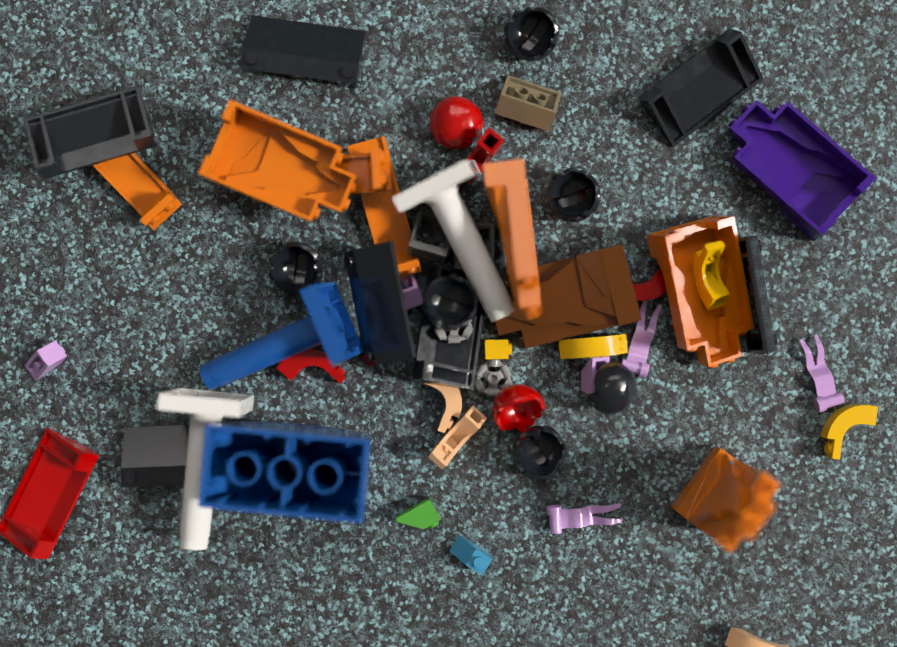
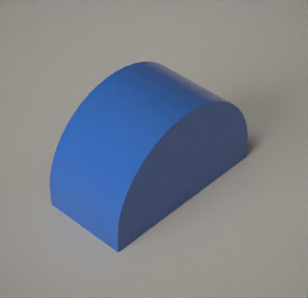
M223 421L206 424L198 507L362 523L365 519L372 437L368 434L348 429L300 423Z

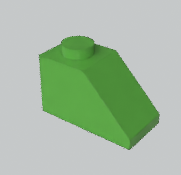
M428 497L396 515V520L399 523L425 529L428 527L432 529L439 524L438 521L441 520V516L431 498Z

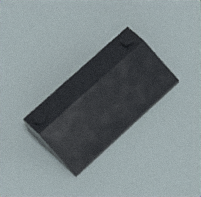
M252 15L243 48L241 69L245 73L264 75V72L336 81L339 86L358 88L366 31Z
M728 29L638 98L646 113L671 147H674L764 80L743 33Z
M138 85L23 118L34 167L43 180L158 146Z
M745 236L738 238L741 257H748L760 332L745 334L748 353L766 355L776 350L777 337L773 334L760 254L762 244L758 240V236Z
M393 241L344 253V264L347 267L366 366L415 358L416 353Z
M439 264L428 268L425 290L433 280L440 276L455 274L467 281L469 280L463 270ZM479 299L476 306L477 312L471 319L473 331L468 340L460 341V343L440 341L434 332L436 326L426 316L424 307L422 308L412 381L474 390L484 318V309ZM467 325L459 328L458 334L462 336ZM444 330L445 333H446V335L448 336V335L450 334V332L447 331V330Z
M189 424L124 427L121 488L184 485Z

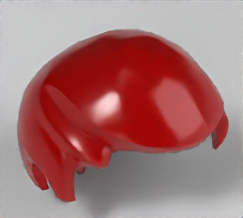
M461 96L444 98L434 107L429 117V129L435 141L447 149L458 150L468 148L480 136L481 129L484 127L480 109L471 100Z
M524 384L508 385L495 397L492 406V417L501 431L517 428L520 432H523L527 426L534 425L536 418L542 416V411L546 409L545 401L530 386Z

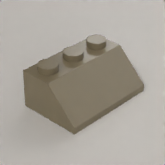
M507 75L495 114L516 120L521 124L534 126L539 130L550 131L562 93Z

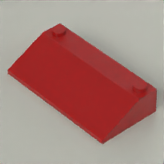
M46 428L0 521V534L31 559H49L99 455L88 447L50 428Z

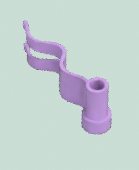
M647 301L642 303L640 309L642 320L637 321L627 360L622 359L621 362L634 374H637L638 377L646 379L650 364H647L646 361L662 305L658 304L647 330L644 331Z
M818 334L813 335L817 346L816 365L814 364L812 352L805 341L800 339L799 342L805 353L806 368L815 383L817 397L813 399L816 411L820 413L826 411L829 407L844 403L845 400L841 392H836L833 375L825 363L824 347Z
M621 503L606 506L590 505L577 509H562L561 505L546 506L547 515H549L550 534H560L564 528H582L596 524L612 525L622 523V518L611 519L592 516L595 513H605L620 508Z

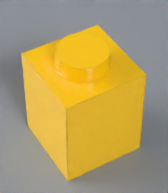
M508 339L484 340L485 359H509V355H512V343H508Z

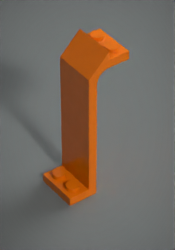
M136 153L93 165L141 215L140 221L145 226L149 225L153 230L182 205L174 193Z
M385 136L347 146L349 154L371 153V148L377 147L380 150H388ZM390 158L391 190L361 194L374 244L393 241L401 278L422 271L418 257L407 254L412 234L406 212H399L392 199L400 194V190Z
M377 147L371 148V153L344 155L341 164H336V167L357 176V188L354 193L350 192V195L391 190L389 150H380ZM253 198V200L256 201V202L264 203V202H261V201H259V200Z

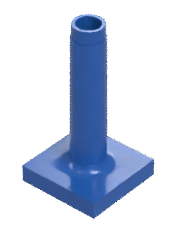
M336 282L313 284L300 290L309 311V316L201 365L200 375L207 388L213 390L220 386H225L321 344L324 346L331 365L363 353L361 340Z

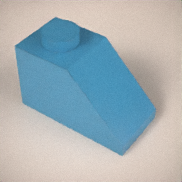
M460 534L449 550L466 566L481 575L484 574L492 561V555Z

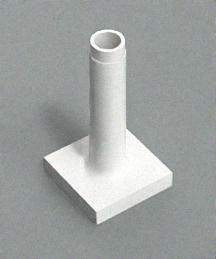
M464 160L394 196L392 199L399 212L414 209L424 203L431 206L471 286L476 291L484 311L487 313L490 321L494 322L515 311V308L459 193V186L481 174L475 160Z
M175 388L159 393L158 410L188 412L190 414L180 528V547L183 549H207L208 537H210L212 508L198 507L205 425L222 422L223 416L241 417L252 411L254 395Z

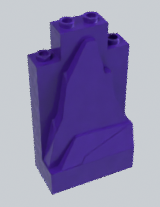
M758 100L753 104L749 102L743 108L741 117L738 118L736 116L728 124L730 128L727 133L740 144L733 152L735 157L731 162L780 204L782 208L780 211L813 242L824 235L849 205L877 179L788 101L783 106L779 104L772 113Z

